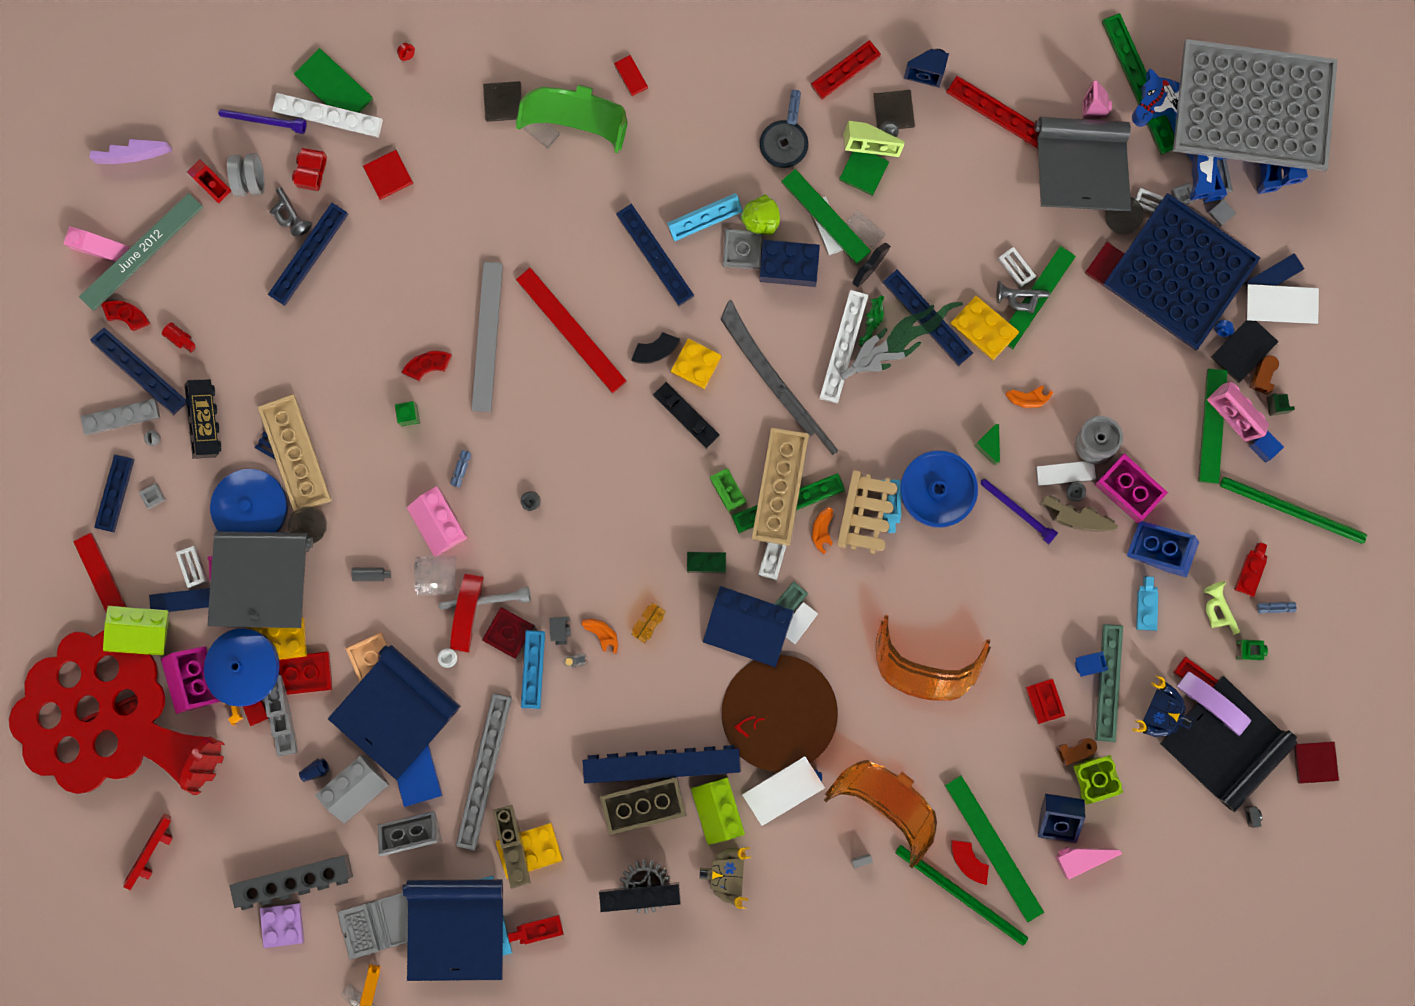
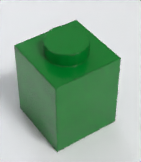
M414 401L395 404L397 423L401 427L420 424L418 405Z

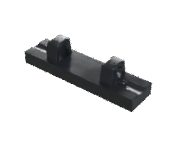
M667 382L653 394V397L706 449L720 436ZM676 401H679V402L672 408L673 404H674Z

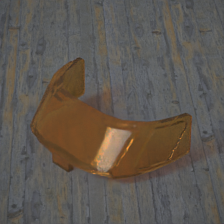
M884 615L876 637V661L882 678L893 688L921 699L952 701L962 697L977 682L991 649L989 646L990 639H986L983 642L981 653L974 663L960 670H942L914 663L898 653L890 640L888 615Z
M863 760L845 769L825 794L826 798L824 801L826 803L830 799L842 794L856 796L891 820L904 833L910 845L909 867L911 868L915 864L918 865L934 842L937 826L936 813L925 798L912 787L914 780L902 771L897 776L881 765L872 763L869 760Z

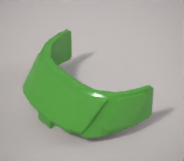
M577 85V90L573 91L562 88L539 87L528 92L520 101L516 129L520 130L533 123H552L572 127L604 137L612 143L614 153H618L622 149L628 121L626 111L621 105L592 95L593 88Z

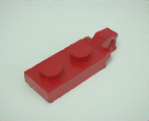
M1257 543L1255 550H1250L1249 554L1246 555L1234 588L1235 591L1251 597L1255 596L1267 563L1268 556L1264 555L1267 548L1266 544Z
M560 915L517 926V931L508 933L509 942L520 940V944L525 943L526 945L564 935Z

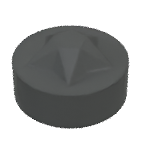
M885 121L879 128L894 137L898 136V126L893 121Z
M1078 481L1070 483L1066 490L1067 497L1074 502L1081 501L1086 495L1084 484Z
M534 491L524 493L520 500L522 507L527 511L537 509L541 503L540 496Z

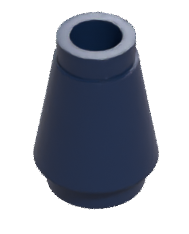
M317 758L299 772V777L303 782L324 777L330 771L329 765L324 758Z

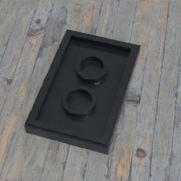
M1246 319L1211 358L1221 368L1228 370L1227 373L1240 383L1279 341L1257 321Z

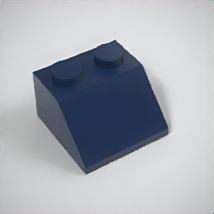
M930 49L908 61L903 79L939 88L949 53L942 49Z
M1045 793L1040 812L1038 837L1077 843L1086 817L1085 800Z

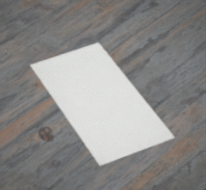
M1248 284L1247 320L1318 324L1319 288Z
M803 757L742 794V796L763 826L825 787L807 758Z

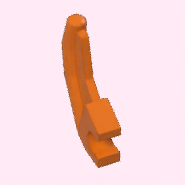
M1040 386L1028 393L1016 390L1007 391L1005 396L1013 404L1020 407L1040 408L1051 398L1053 391L1050 390L1048 395H1043L1042 390L1044 386Z
M831 507L821 511L813 523L811 539L815 547L822 554L826 553V550L822 548V544L827 543L829 546L833 544L828 532V525L833 517V509Z
M593 618L582 620L581 625L584 626V629L598 636L603 651L606 652L607 646L612 645L614 647L613 653L617 654L619 644L617 633L605 622Z

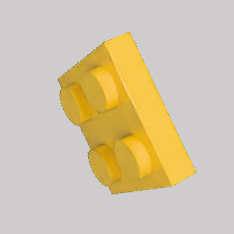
M688 338L671 373L705 390L722 355Z

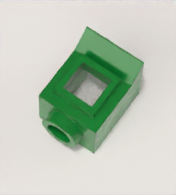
M1236 640V644H1241V653L1239 656H1236V660L1261 661L1268 655V647L1264 645L1262 640Z

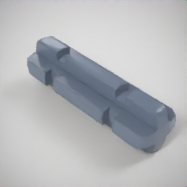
M799 90L791 91L787 117L788 124L795 125L797 123L801 97Z
M462 450L460 453V460L457 461L453 473L454 477L450 481V484L455 487L461 486V479L464 478L468 466L467 461L471 458V453Z
M1295 602L1257 604L1258 613H1290L1297 610Z

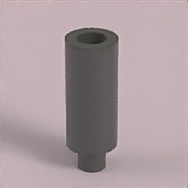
M384 567L352 568L351 577L352 581H384L385 578H391V571H385Z

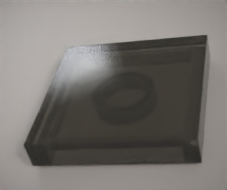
M521 82L483 84L486 122L517 120L519 105L522 100Z
M911 90L873 94L878 129L885 121L895 122L898 129L915 127Z

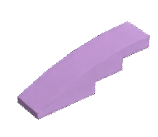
M129 139L128 146L110 145L109 152L90 151L89 158L96 164L130 163L166 154L172 151V147L167 142Z

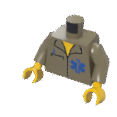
M750 847L729 848L717 854L715 859L712 860V868L700 867L699 879L711 880V889L714 894L724 902L735 905L738 909L747 908L742 906V901H748V898L739 896H742L744 860L751 858V856H746L745 850H749Z

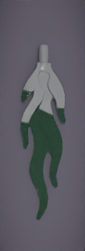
M952 302L943 306L932 319L919 326H913V324L928 316L932 312L934 305H931L926 311L905 317L898 322L880 346L874 347L876 342L884 337L887 332V328H884L879 334L868 339L863 344L852 366L840 373L841 378L845 380L854 373L878 372L890 368V363L881 364L879 362L899 360L910 355L922 343L917 342L905 350L904 348L909 342L921 335L934 331L948 311L962 306L963 303Z

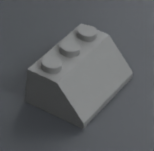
M363 755L353 761L315 796L331 814L345 824L389 784L366 756Z

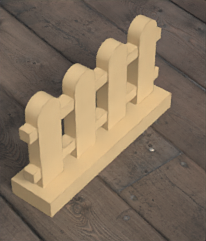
M853 470L837 544L839 548L847 549V545H851L852 550H856V547L871 549L870 553L872 554L885 549L886 544L884 540L878 539L879 533L887 532L890 525L886 520L882 519L884 513L889 514L894 509L893 504L886 500L888 494L894 495L898 490L896 484L891 483L890 478L881 481L871 479L872 475L866 474L865 478L862 477L860 471ZM859 489H863L862 496H858ZM868 491L883 493L881 500L868 498ZM855 507L859 508L858 515L854 514ZM864 509L878 512L877 519L863 516ZM851 526L855 527L854 534L850 533ZM860 528L874 530V536L859 535Z

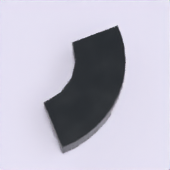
M883 243L877 247L869 260L859 269L853 280V284L856 287L863 284L882 262L891 247L888 243Z
M662 332L660 337L652 343H638L631 361L639 364H651L668 357L676 349L680 338Z

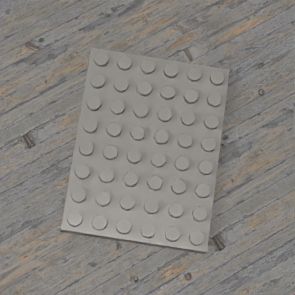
M1186 39L1183 47L1173 151L1323 172L1327 171L1338 59Z

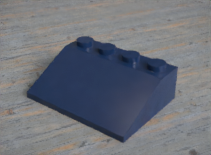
M720 586L703 643L776 667L794 611Z

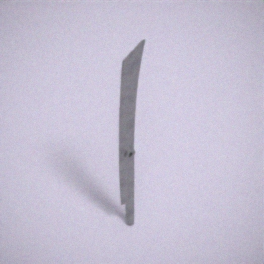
M729 300L721 317V321L765 383L810 437L816 434L830 453L835 455L838 449L770 365L745 327L732 300Z

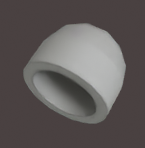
M151 430L145 433L144 441L150 446H156L160 443L161 436L158 432Z

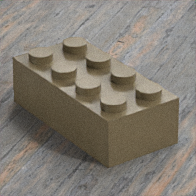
M678 777L600 796L609 835L687 815Z

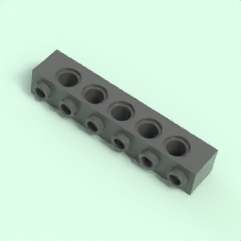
M346 854L229 885L234 908L241 907V910L253 908V904L260 902V905L272 903L273 898L279 897V900L291 898L292 893L298 892V895L310 893L311 888L317 887L319 891L330 888L329 884L336 882L337 886L349 883L348 879L353 877L349 855ZM328 868L333 869V878H329L326 875V870ZM309 873L314 874V883H310L307 880ZM289 878H293L296 881L295 888L289 886ZM270 883H274L277 886L275 893L270 891ZM251 888L257 890L258 895L256 898L251 896Z

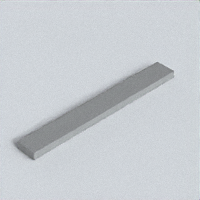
M483 262L472 411L492 412L503 272L502 263Z
M496 693L492 694L457 838V847L476 850L512 697Z

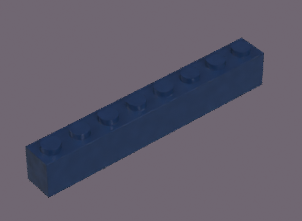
M725 745L723 750H716L715 746L704 747V751H696V748H684V752L677 753L676 749L665 750V754H657V750L645 751L646 755L639 756L638 752H628L625 757H619L618 753L607 754V758H599V755H587L588 759L582 760L584 784L741 772L740 748L735 749V745Z

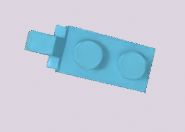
M891 480V483L896 484L898 490L894 495L888 494L886 500L894 506L891 513H884L882 520H886L890 525L887 533H895L896 523H900L901 519L900 480Z
M1143 577V586H1139V591H1137L1136 630L1157 631L1158 587H1154V577Z

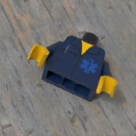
M1156 675L1155 677L1159 679V683L1156 685L1151 682V685L1160 688V690H1156L1143 721H1134L1139 724V729L1132 728L1134 732H1143L1153 737L1169 736L1171 733H1176L1179 726L1190 730L1194 719L1184 715L1186 711L1184 699L1174 687L1165 682L1163 677Z

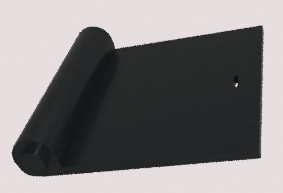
M1222 676L1212 688L1232 702L1251 720L1243 733L1238 736L1225 726L1224 722L1200 703H1197L1186 715L1194 719L1190 730L1179 726L1177 732L1166 736L1160 745L1232 812H1236L1298 743L1295 734L1289 730L1286 732L1280 730L1230 681Z

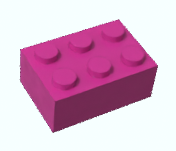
M1126 454L1119 456L1094 484L1136 523L1143 521L1168 493Z

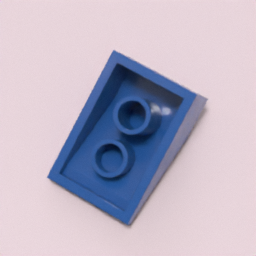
M1141 521L1138 523L1127 557L1165 572L1187 578L1199 541L1195 535Z

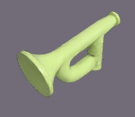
M1220 581L1203 590L1204 593L1214 597L1206 604V613L1210 619L1211 628L1229 625L1233 635L1241 631L1238 629L1237 623L1223 596V588L1226 582ZM1216 605L1221 608L1225 618L1218 620L1214 612Z

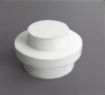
M443 649L438 654V662L442 667H453L457 662V654L452 649Z

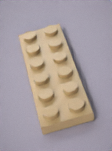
M292 394L259 406L258 410L294 513L298 514L331 502L332 499L296 396Z
M771 428L752 540L790 546L809 434Z

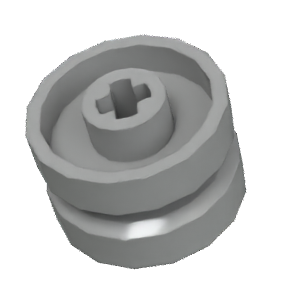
M257 153L246 154L244 159L240 154L230 155L227 160V173L233 195L235 197L246 196L248 191L251 195L263 194L265 180L259 155Z
M1092 417L1085 422L1076 436L1075 447L1077 453L1083 460L1091 464L1098 465L1108 462L1122 445L1123 433L1121 427L1109 417Z

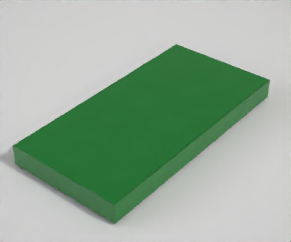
M320 48L294 73L295 77L325 105L360 113L373 100V97Z

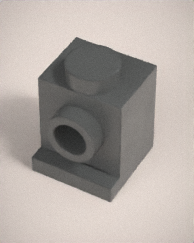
M569 616L549 618L550 640L555 642L556 645H566L568 636H571L570 625H567V622L570 621Z

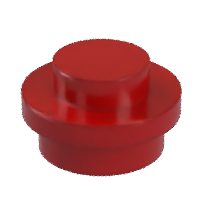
M408 43L401 44L397 49L398 57L402 61L410 60L415 53V47Z

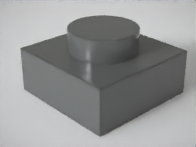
M1256 806L1244 807L1248 827H1261V821L1263 820L1261 811Z

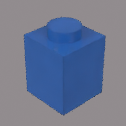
M1267 431L1264 437L1253 439V443L1249 446L1265 463L1274 458L1284 448L1269 431Z
M1103 651L1076 658L1075 668L1080 673V677L1108 670Z

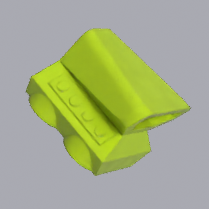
M1111 754L1094 757L1073 766L1080 785L1081 799H1084L1086 804L1095 803L1123 793L1122 783L1117 775Z

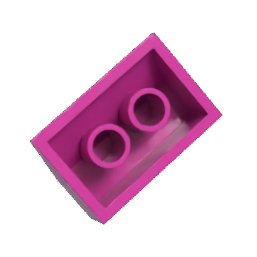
M206 646L171 653L161 658L176 714L221 702L210 692L205 681L204 662L207 655Z

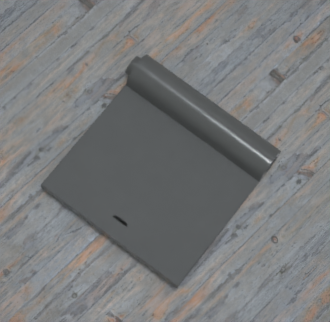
M1039 117L1035 121L1034 131L1037 132L1041 207L1131 211L1127 141L1131 132L1130 122Z
M216 531L213 541L207 626L301 628L306 552L313 548V537H310L309 533Z

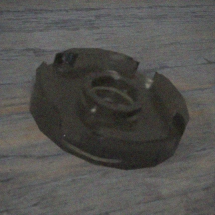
M1130 197L1131 211L1106 210L1105 212L1107 226L1117 234L1125 235L1132 233L1139 228L1143 221V208L1132 197Z
M303 506L291 514L288 521L289 533H309L310 537H313V543H316L323 538L327 530V521L325 515L319 509L312 506Z

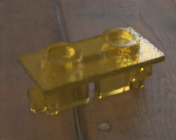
M652 602L641 615L647 620L644 623L639 619L633 627L631 635L645 644L652 637L656 626L662 622L666 611Z

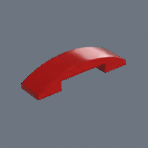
M464 574L451 631L450 649L468 653L470 651L473 636L472 628L484 580L482 576Z

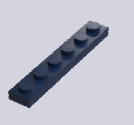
M334 203L329 205L268 293L271 298L284 306L288 303L349 215L345 210Z
M632 203L617 212L616 216L678 307L694 297L693 292Z
M898 269L883 281L887 289L958 367L973 354L969 347Z
M102 328L90 339L95 347L173 416L186 405V399L106 328Z

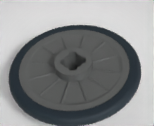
M780 120L770 124L765 128L760 138V150L763 157L776 167L788 168L795 166L803 160L808 151V137L803 128L797 123L795 125L788 124L787 120ZM786 141L787 145L782 147L781 143Z

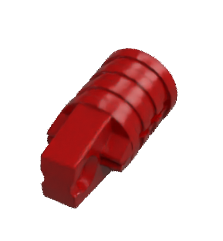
M173 322L168 323L164 327L161 335L166 337L179 349L183 347L190 353L196 349L195 343L190 340L191 336Z

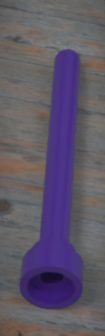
M223 109L218 111L220 117L291 128L292 131L299 134H304L307 127L306 120L301 118L289 121Z
M981 480L980 484L1040 532L1043 541L1048 545L1057 536L1058 532L1049 527L1046 528L988 480Z

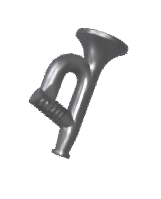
M277 188L276 193H278L280 200L269 212L275 217L280 226L289 227L293 225L290 231L292 236H300L307 233L312 227L311 222L300 219L287 195L284 193L283 188ZM283 206L289 214L288 219H284L280 213Z
M998 281L996 302L1000 303L1004 298L1008 297V303L1011 308L1033 314L1038 299L1042 297L1049 298L1050 291L1010 289L1004 286L1001 281ZM1017 297H1031L1029 304L1016 302Z

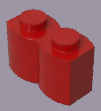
M302 148L301 152L297 154L296 163L298 166L292 174V181H294L296 187L314 191L320 190L327 162V155L323 151Z

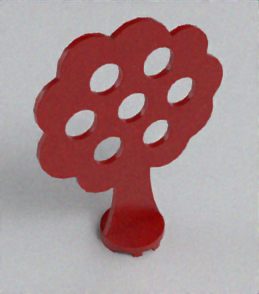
M104 630L94 637L85 632H73L61 640L57 649V657L44 658L35 663L29 670L24 683L25 697L17 701L11 709L9 729L13 737L23 744L22 756L26 766L32 772L41 776H54L59 786L67 792L75 794L89 793L103 783L106 777L115 780L128 778L141 766L143 756L163 768L176 780L182 790L192 795L200 794L202 791L198 789L206 781H213L216 774L213 773L216 764H222L224 756L220 755L221 745H225L222 741L212 736L203 737L180 733L154 723L165 707V693L163 687L157 681V664L151 654L103 651ZM110 655L118 661L119 671L113 680L104 682L98 677L96 667L103 657ZM67 662H75L81 669L79 682L71 688L64 687L59 681V671ZM130 689L136 694L138 704L133 713L123 716L115 708V699L121 691ZM85 696H93L99 703L98 715L90 722L82 721L77 715V705ZM52 702L59 706L61 719L57 726L47 729L41 725L39 713L44 705ZM110 730L116 735L118 746L112 755L103 757L97 752L95 741L101 732ZM71 736L77 740L80 750L75 760L65 763L59 759L57 747L63 738Z

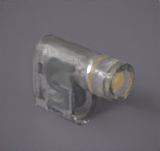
M584 653L567 656L563 660L564 666L568 668H576L589 663V657Z

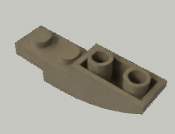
M1052 495L1043 497L1039 504L1056 513L1053 521L1073 529L1089 532H1108L1116 530L1119 526L1114 523V519L1098 515V511L1091 507H1084L1078 513L1075 507L1059 503L1060 500Z
M513 805L493 809L510 888L529 885L531 881L527 867L528 862Z

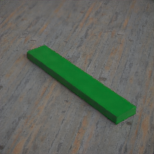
M796 169L781 181L785 188L856 265L871 253V250Z
M1060 246L1031 290L1050 291L1051 294L1076 256ZM1025 297L1022 303L1029 304L1031 297ZM1047 297L1038 299L1033 314L1027 311L1016 310L1008 323L1016 328L1019 334L1009 343L1008 347L1014 349L1048 299Z
M1207 369L1198 477V482L1219 484L1224 418L1207 399L1222 384L1227 383L1228 370Z
M836 473L801 487L796 511L845 492L839 474ZM758 505L732 515L738 533L754 528Z

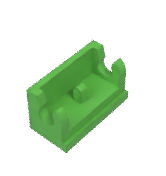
M726 468L710 476V480L728 512L747 503L729 469Z

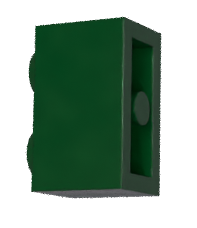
M687 552V573L726 574V552Z

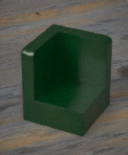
M1275 393L1266 397L1269 416L1289 414L1295 410L1294 406L1290 407L1288 394L1277 395Z

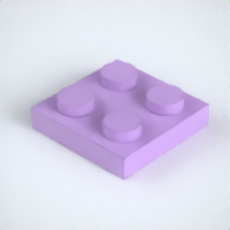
M301 903L260 908L263 948L304 943Z

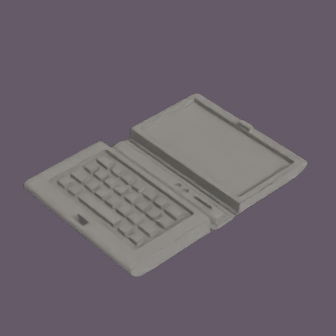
M402 893L337 912L350 960L407 943L408 900Z

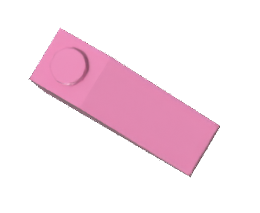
M1098 81L1092 82L1082 100L1083 119L1106 118L1112 109V101L1109 100L1108 92Z
M70 226L63 243L71 250L116 262L130 249L127 245Z
M1065 847L1058 851L1059 854L1055 858L1065 878L1069 880L1122 853L1118 849H1070Z

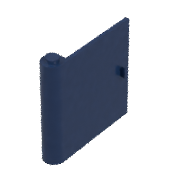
M385 645L378 653L380 657L376 665L328 717V720L395 780H398L458 712L461 705L393 645L389 647Z
M503 879L407 880V883L403 884L402 889L403 896H406L408 900L407 981L503 980Z

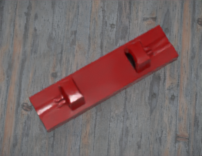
M164 813L124 880V888L131 891L139 876L147 880L151 877L152 870L145 867L159 841L166 845L171 843L173 836L165 832L171 822V816Z

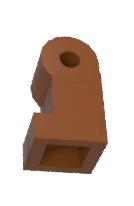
M1266 356L1258 363L1249 388L1266 395L1273 391L1275 385L1271 384L1270 381L1274 371L1279 367V360L1275 356Z
M1084 738L1069 748L1067 744H1061L1056 748L1063 765H1069L1093 755L1097 751V743L1093 739Z

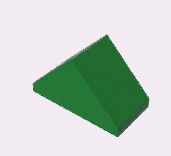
M995 424L974 445L993 465L1000 463L999 424Z

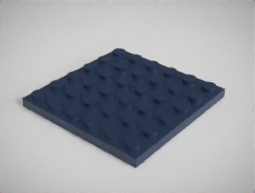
M1167 193L1105 280L1103 286L1196 351L1261 258Z

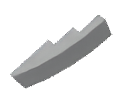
M278 675L274 688L264 700L266 714L270 720L271 734L275 739L276 753L280 757L296 754L298 750L282 675Z

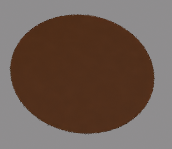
M780 655L776 667L758 661H753L745 666L730 682L722 703V724L730 745H735V749L740 748V757L746 762L767 771L780 772L803 757H806L809 763L813 762L828 747L837 726L838 707L830 683L812 664L792 656ZM755 715L754 719L745 721L740 726L749 735L748 737L734 728L742 720ZM759 718H764L765 720H759L756 723V729H754V722Z

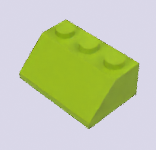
M108 606L104 627L103 651L164 655L169 626L168 610Z
M728 777L691 788L708 845L745 835Z

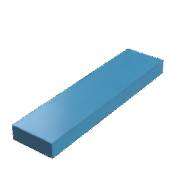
M526 630L521 708L540 709L545 631Z

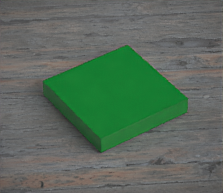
M853 151L839 181L873 196L889 161L875 154Z

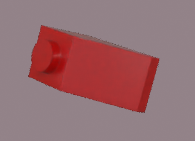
M201 159L187 171L218 204L231 192V189Z

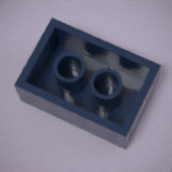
M763 240L760 282L816 287L820 245Z

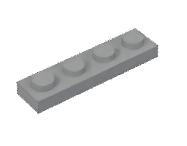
M151 399L80 417L84 435L87 436L159 419L160 413L157 400Z

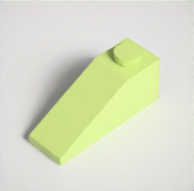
M848 121L843 134L846 151L899 157L905 144L903 140L862 122Z

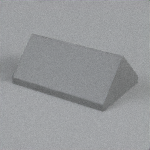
M435 811L378 825L379 857L442 841Z

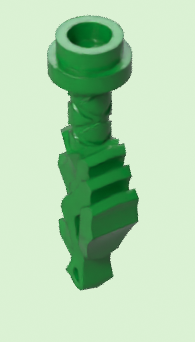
M878 296V298L870 300L872 308L866 314L868 318L865 323L867 329L864 336L859 338L860 347L872 337L874 329L880 326V322H883L884 312L882 303L885 299L884 296Z

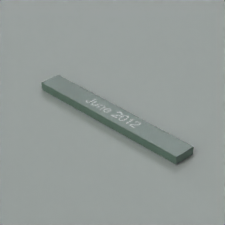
M188 193L87 288L79 298L95 311L190 221L203 206Z

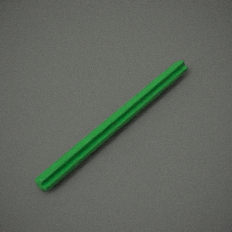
M1224 477L1220 482V487L1360 544L1365 543L1367 539L1366 533L1230 478Z
M900 845L896 849L895 853L1020 945L1024 946L1026 944L1028 936L904 846Z

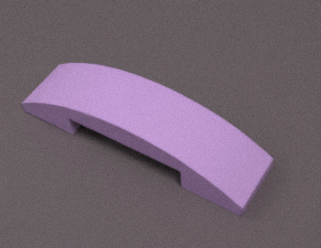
M1189 671L1176 686L1224 722L1223 724L1238 736L1243 733L1251 722L1232 702Z

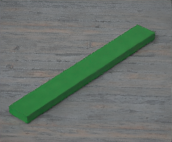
M1118 13L1103 19L1102 24L1139 105L1142 100L1141 88L1147 82V72L1121 14ZM1166 115L1152 118L1147 125L1160 155L1173 151L1175 136Z
M962 775L945 784L944 786L1026 922L1028 923L1045 913Z

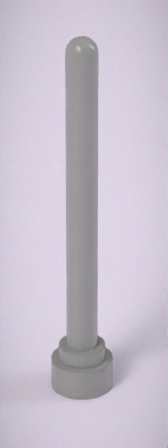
M521 587L517 592L482 596L478 598L477 605L518 600L522 601V603L530 602L529 587ZM457 600L440 602L438 607L439 609L456 608Z

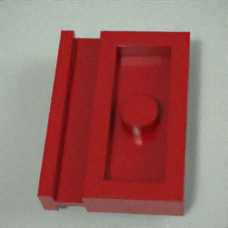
M1053 678L1025 687L1037 724L1066 716Z

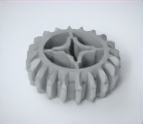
M643 859L642 866H640L638 861H635V869L632 865H629L628 869L631 872L623 871V875L627 878H620L619 881L625 883V885H621L619 888L629 887V885L633 887L640 886V883L644 884L647 877L648 885H654L651 882L652 872L658 876L661 884L666 883L665 881H668L670 876H663L667 871L666 869H663L661 872L658 870L661 867L660 863L654 868L652 867L654 864L653 860L647 866L646 859ZM646 870L643 880L631 879L635 873ZM651 907L652 912H656V908ZM644 908L645 914H648V908Z

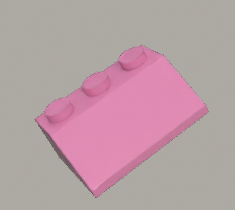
M1231 381L1222 384L1207 399L1245 442L1266 435L1269 423L1265 420V416L1253 407L1252 402L1244 397L1236 384Z
M437 486L420 495L407 507L434 557L468 539L444 494Z

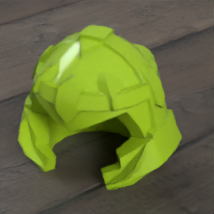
M766 194L756 198L754 201L748 202L741 216V221L746 226V229L757 234L772 235L780 222L777 203Z

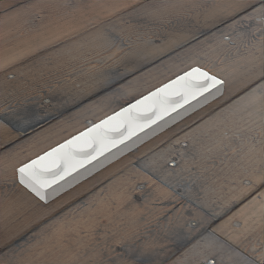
M276 93L272 109L275 113L379 138L383 119L280 93Z
M853 290L849 292L819 398L821 400L838 404L844 384L840 373L848 369L868 299L867 294Z

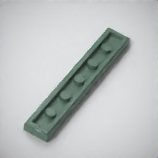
M1102 625L1101 651L1104 652L1108 670L1099 673L1095 741L1116 742L1123 626Z

